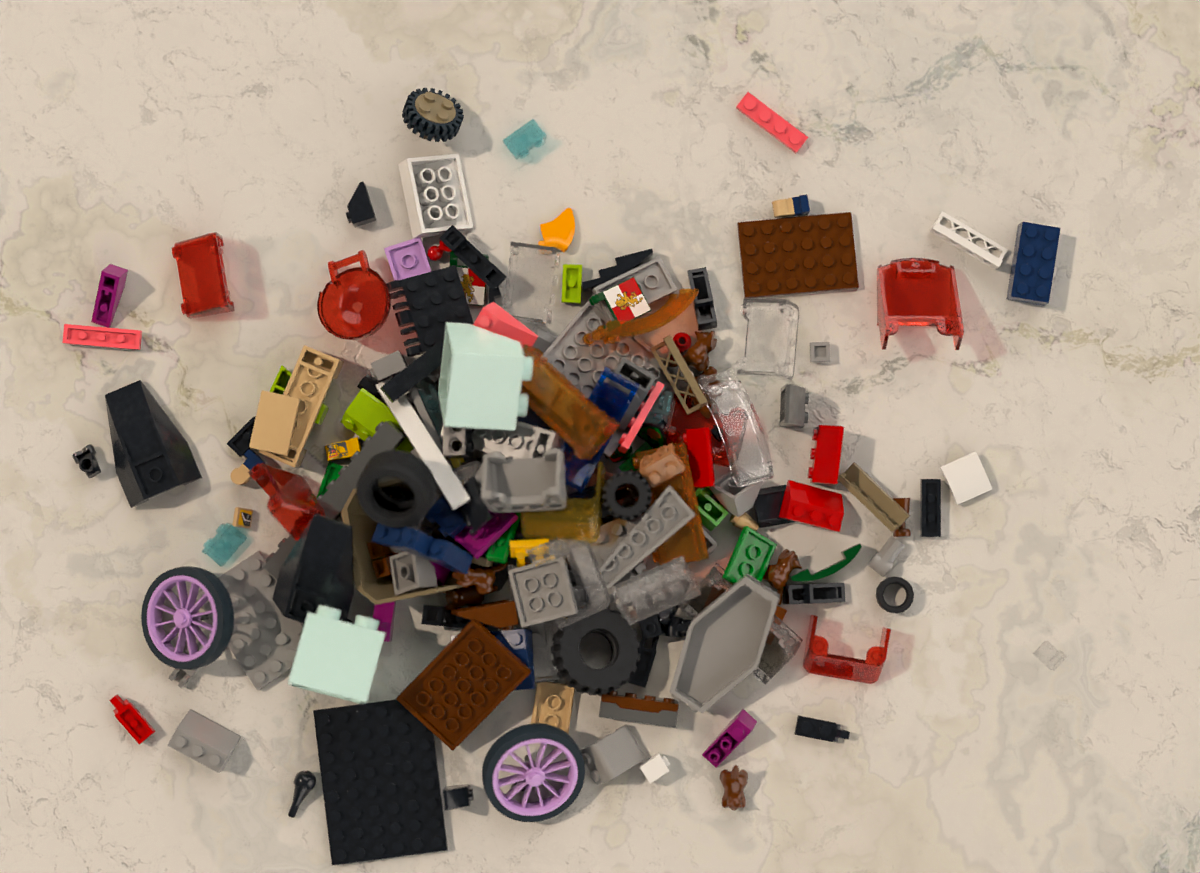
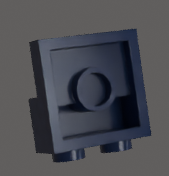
M444 495L440 498L437 496L432 501L425 517L432 524L436 522L440 526L438 530L445 537L449 535L454 539L466 527L459 507L453 510Z

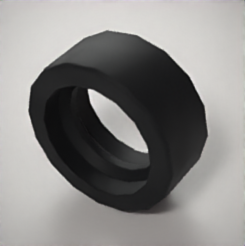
M886 578L880 582L876 589L877 603L887 612H904L913 602V588L903 578ZM890 584H899L905 589L906 599L899 606H890L884 600V590Z

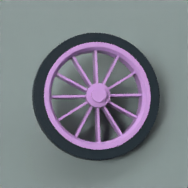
M183 566L162 573L153 581L144 597L141 612L143 634L152 653L161 662L172 668L192 670L213 663L227 648L234 628V609L226 587L213 573L198 567ZM185 581L192 583L189 596ZM176 585L178 588L179 599L172 591V588ZM200 587L205 592V594L196 603ZM166 597H168L176 610L164 606ZM209 599L212 610L200 613L199 609ZM162 611L174 615V620L162 622ZM213 613V625L201 621L208 620L209 616L207 614ZM175 623L176 626L166 636L163 625ZM199 626L212 631L209 640ZM179 633L175 648L170 642ZM195 636L203 645V648L200 651H198ZM186 639L188 643L189 654L183 653Z
M542 723L521 725L503 734L490 747L482 767L483 787L491 804L504 816L520 822L547 820L562 813L578 797L585 780L584 759L575 741L560 728ZM541 743L534 761L528 744ZM551 744L556 748L541 761L546 745ZM526 745L528 753L524 757L525 762L513 752ZM562 752L568 758L566 760L550 764ZM508 755H511L523 767L503 764V761ZM569 767L567 776L550 773ZM499 770L518 773L498 779ZM545 779L564 782V784L557 791ZM518 782L506 794L500 789L501 786ZM543 784L553 795L542 800L538 786ZM526 785L521 802L511 799ZM532 786H536L539 801L527 803Z

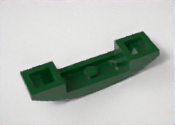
M856 544L842 551L843 560L812 575L809 569H804L789 578L791 581H813L830 576L849 564L859 553L862 546L861 544Z

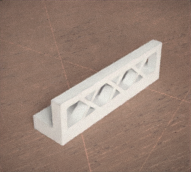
M943 211L930 230L931 233L995 270L1000 267L1003 262L1002 259L1008 250ZM942 218L950 221L951 229L939 224ZM955 230H965L968 238L965 239L958 235ZM977 238L981 239L983 241L984 248L975 245L974 243H972V240ZM996 248L1001 251L999 257H996L989 253L988 249Z

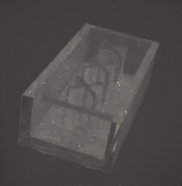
M683 556L611 587L616 606L629 625L701 595L696 577Z

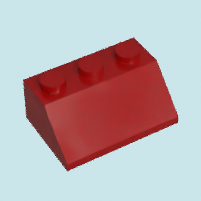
M818 425L817 429H813L812 440L815 441V446L810 451V459L813 460L812 467L808 469L807 476L810 479V483L830 486L837 485L844 426Z
M710 427L686 429L687 433H683L684 445H688V452L685 453V463L689 464L690 472H686L687 484L691 483V487L715 486Z
M791 480L787 481L779 518L840 532L844 516L842 494Z

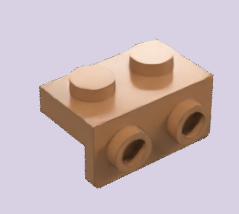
M672 443L660 447L652 455L643 457L639 467V472L652 488L685 470V465L674 452V445Z

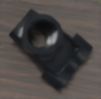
M92 444L85 446L81 451L75 452L72 455L75 463L79 464L80 470L85 472L88 478H93L101 473L95 457L96 451Z

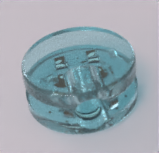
M430 383L428 387L431 394L426 395L423 387L419 388L418 392L431 420L435 421L437 420L435 413L438 411L441 415L442 413L438 392L434 384Z

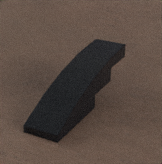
M652 248L615 258L616 266L598 270L600 278L582 282L583 291L592 290L640 266L653 255Z

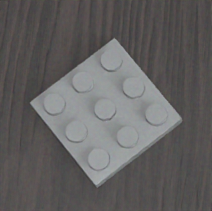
M565 556L508 570L522 628L578 614Z

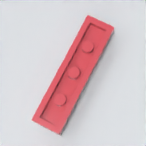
M749 92L746 93L736 106V109L794 153H797L808 139L806 135Z
M64 324L62 343L140 350L142 331Z
M658 381L655 386H651L647 393L648 399L646 402L642 401L637 409L640 412L637 418L632 417L627 426L630 428L628 434L623 433L618 442L621 444L618 449L620 452L625 454L664 387V384Z

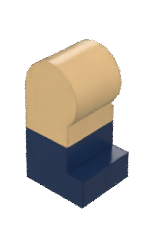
M807 194L772 202L774 218L807 215L810 212Z
M248 449L244 454L247 457L245 462L231 472L230 477L235 484L245 485L266 463L251 449Z

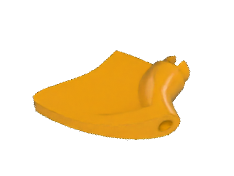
M571 208L565 209L551 222L540 224L543 241L538 242L540 251L559 249L565 253L569 248L575 233V220Z

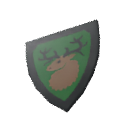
M661 420L658 424L643 423L636 434L656 451L660 447L668 445L663 431L667 426L664 420Z

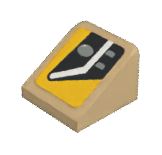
M236 507L232 525L250 528L253 510Z

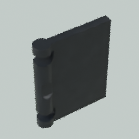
M475 476L471 477L463 485V488L470 497V501L459 507L467 528L473 527L469 531L470 536L476 535L492 518L487 505L481 499V491Z

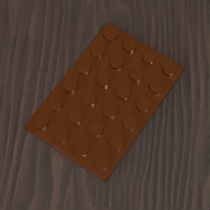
M851 212L737 223L744 299L859 288Z
M473 618L397 696L396 700L454 751L531 673V670L480 622Z

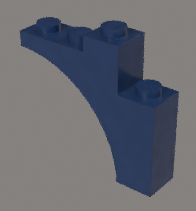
M378 523L372 541L377 544L416 555L450 571L466 575L473 559L472 555L452 543L432 538L424 532L412 528H393Z

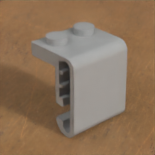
M627 724L594 744L580 750L584 764L588 767L590 776L597 785L616 778L645 759Z

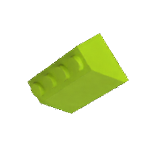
M364 388L359 391L340 421L347 429L352 430L364 441L369 436L373 437L377 432L375 428L382 421H391L402 430L388 406ZM406 437L396 450L411 453L414 447Z

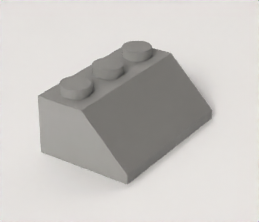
M190 709L176 728L167 746L220 773L224 770L241 736Z

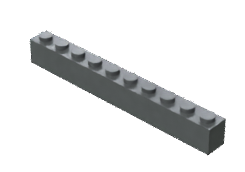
M391 421L379 423L375 428L377 432L373 437L369 436L364 441V447L360 452L356 451L350 458L352 462L348 467L345 465L338 474L340 476L336 481L332 480L327 485V492L324 495L321 494L314 501L315 506L312 510L308 509L303 514L302 522L295 524L290 530L291 535L287 539L284 538L278 544L279 549L276 553L272 552L265 560L267 563L264 568L276 579L278 578L281 566L313 515L317 513L337 520L341 516V511L353 489H356L358 479L368 461L378 453L396 450L407 437L406 434Z

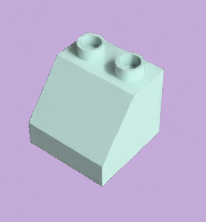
M446 322L438 386V398L444 426L515 430L517 416L526 417L528 409L527 393H520L522 380L530 381L533 372L532 357L524 356L520 342L471 324Z
M318 605L316 614L309 612L307 614L288 685L358 704H365L385 636L384 632L377 631L380 621L357 615L354 624L339 621L340 610Z

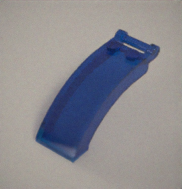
M605 366L583 406L584 409H588L602 442L598 444L594 440L593 435L588 437L592 448L587 450L574 423L560 449L564 455L565 484L581 493L590 480L602 454L640 387V384L632 383L610 371L611 368ZM609 378L610 380L629 389V394H626L625 392L604 382L605 379Z

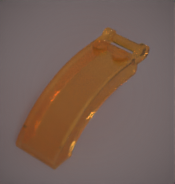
M680 289L679 294H670L667 302L650 316L628 321H608L606 329H603L605 325H600L591 333L585 334L582 341L586 345H591L594 341H603V344H615V342L620 340L632 339L647 334L678 317L693 302L699 291L698 289Z

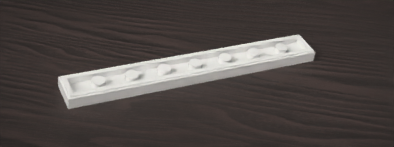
M393 376L376 384L378 392L417 454L432 471L436 484L452 509L454 510L469 502L470 497L406 396L403 394L392 403L380 389Z

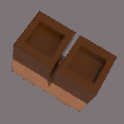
M373 541L366 543L371 560L386 556V558L372 562L376 578L392 574L389 557L399 554L401 551Z

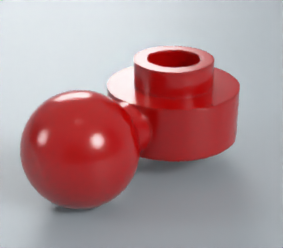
M440 240V245L431 246L427 251L429 259L437 261L441 259L444 251H452Z
M680 332L673 337V341L680 353L686 352L690 348L691 338L688 334ZM679 339H684L685 344H680Z

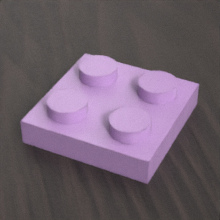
M421 237L384 248L394 281L431 272Z

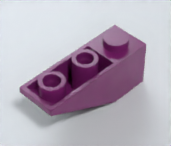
M742 709L704 751L702 756L717 768L752 732L757 721Z

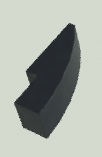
M706 267L687 270L698 331L717 328V318Z
M844 583L796 584L783 587V604L845 602Z

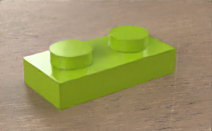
M563 264L562 303L581 304L582 265Z

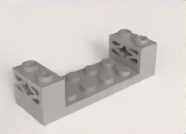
M398 350L370 363L372 368L369 370L374 380L382 382L391 376H396L408 365L403 354ZM417 385L409 390L407 397L411 405L416 406L418 410L416 414L421 422L424 423L426 430L443 455V441L439 438L438 430ZM415 449L411 451L413 455L420 458Z
M516 421L515 430L475 428L474 433H472L475 450L489 454L491 452H500L506 459L544 457V452L550 448L562 450L565 437L555 432ZM442 427V430H441V433H440V436H439V438L442 439V440H443V427ZM457 427V432L461 431L462 427Z

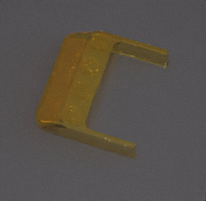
M598 462L596 495L593 499L566 498V507L564 509L521 512V531L523 536L528 540L549 539L551 542H596L600 536L602 494L606 469L603 462Z

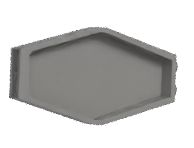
M745 574L697 614L691 621L669 691L672 693L671 696L679 702L684 701L687 703L688 708L692 711L703 713L751 674L760 662L780 595L749 574Z

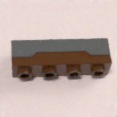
M611 691L601 696L599 717L676 728L679 704L675 703V699L664 698L663 701L656 700V696L650 695L638 698L637 694L625 692V696L617 695L618 691Z

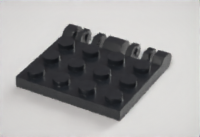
M456 265L386 283L387 291L392 292L389 294L390 299H397L403 296L406 299V302L394 304L392 306L393 310L409 309L395 313L398 326L414 325L400 331L401 335H408L414 332L417 335V338L408 339L403 342L406 347L415 345L406 349L408 357L423 354L440 341L444 343L446 322L471 325L474 323Z

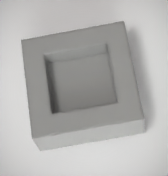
M810 342V362H829L830 343Z

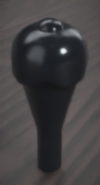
M300 771L294 778L293 803L288 813V816L291 818L296 816L300 804L316 785V777L310 771Z

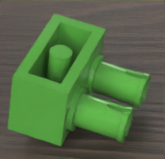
M699 487L691 495L695 506L692 511L695 513L694 518L711 532L721 523L728 512L719 501L716 502L711 498L713 492L709 487H704L703 489Z

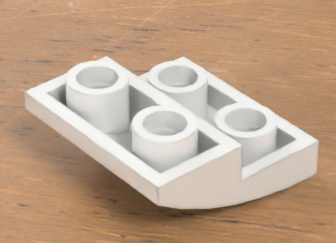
M976 452L940 467L957 505L992 490L987 474Z

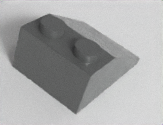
M785 384L781 388L779 427L803 428L804 423H808V412H805V404L809 402V393H806V388L792 384Z

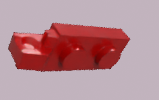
M117 694L109 700L115 707L113 710L114 716L139 745L155 732L153 727L127 699L123 701Z

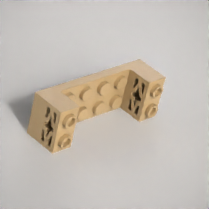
M303 346L283 394L301 399L289 454L286 456L260 450L259 453L294 468H300L307 452L304 449L332 380L333 378H338L344 361L308 346Z

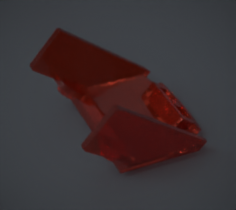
M925 258L892 260L888 265L882 266L881 264L878 266L877 326H879L882 350H886L889 336L896 334L899 326H936L937 331L941 335L953 336L955 350L960 349L964 326L954 266L946 267L940 265V261Z

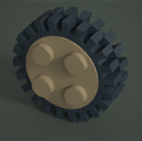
M420 88L416 89L415 92L412 91L408 95L402 111L404 124L408 123L407 128H413L412 133L417 134L419 132V137L431 141L432 138L435 139V142H439L440 139L443 142H446L447 139H453V136L457 135L464 115H462L463 109H460L461 105L459 103L455 104L456 99H449V94L446 93L443 96V91L441 90L438 93H435L434 88H431L429 92L427 88H423L422 91Z

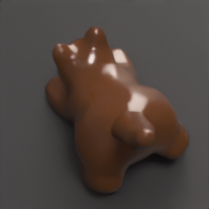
M695 331L697 342L682 356L686 364L697 369V371H704L709 366L708 353L714 350L717 339L714 338V331ZM670 363L669 367H677V365Z
M788 549L781 552L777 564L768 565L763 577L764 580L768 581L777 590L776 593L780 595L778 605L782 603L783 587L788 581L789 574L795 568L802 569L795 551L789 552Z
M508 562L491 568L469 567L467 575L453 572L452 576L457 579L458 585L462 587L474 585L479 593L485 595L493 590L495 573L504 570L508 566Z
M474 585L442 591V593L446 594L445 598L448 603L446 609L448 611L463 605L474 606L482 604L485 597L484 594L479 593L475 589ZM493 585L492 592L498 590V586Z
M737 765L732 768V771L724 769L720 773V781L724 787V795L721 801L724 808L729 807L734 811L739 807L744 808L746 805L744 788L748 780V773L742 769L739 771Z

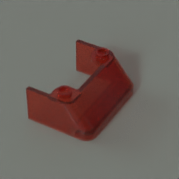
M811 615L803 658L804 669L811 674L868 684L875 683L880 677L886 660L891 629L883 627L880 647H871L867 651L866 660L828 654L829 645L824 637L815 635L818 616Z

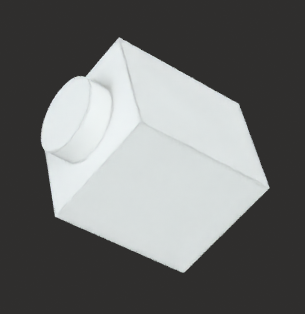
M657 753L640 764L639 767L651 784L669 772L668 766L671 764L665 755L661 756Z

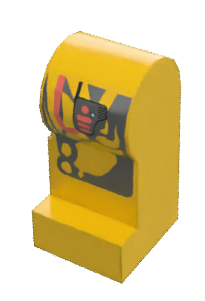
M358 437L325 446L327 461L351 458L356 451L360 452L362 450L360 438Z

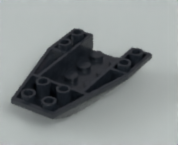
M141 380L105 395L116 474L131 508L149 501V498L202 478L188 442Z
M315 513L281 566L272 599L284 617L305 624L308 612L316 614L318 605L340 610L339 621L346 622L354 596L353 526Z

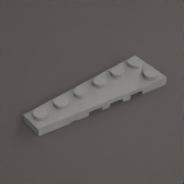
M671 485L665 489L593 575L605 591L695 516L692 509Z

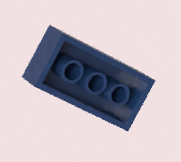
M1021 222L1018 225L1006 300L1041 306L1049 303L1061 228L1029 222Z

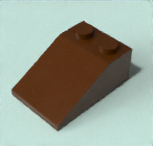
M509 599L451 610V613L471 620L474 618L478 622L492 625L502 630L513 629V625L519 624L515 601Z

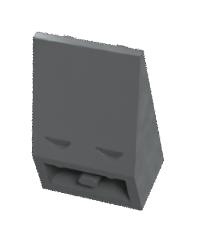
M623 357L611 374L591 411L624 431L657 377Z

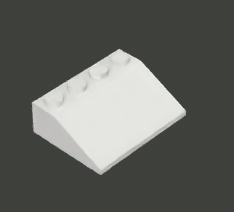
M459 154L407 158L398 164L413 238L441 235L452 225L459 231L473 228Z

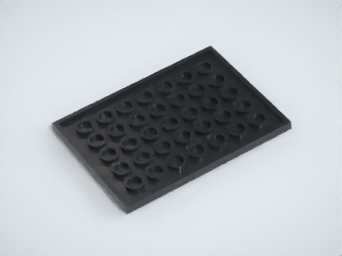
M396 699L313 710L332 866L448 850L434 734Z

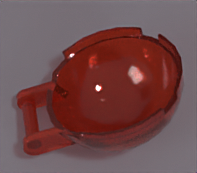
M360 250L358 254L345 259L328 262L331 281L326 284L323 292H319L317 311L321 324L329 333L344 340L356 341L375 334L383 327L390 314L391 295L386 282L378 272L370 269L364 250ZM360 261L361 267L347 269L338 274V269Z

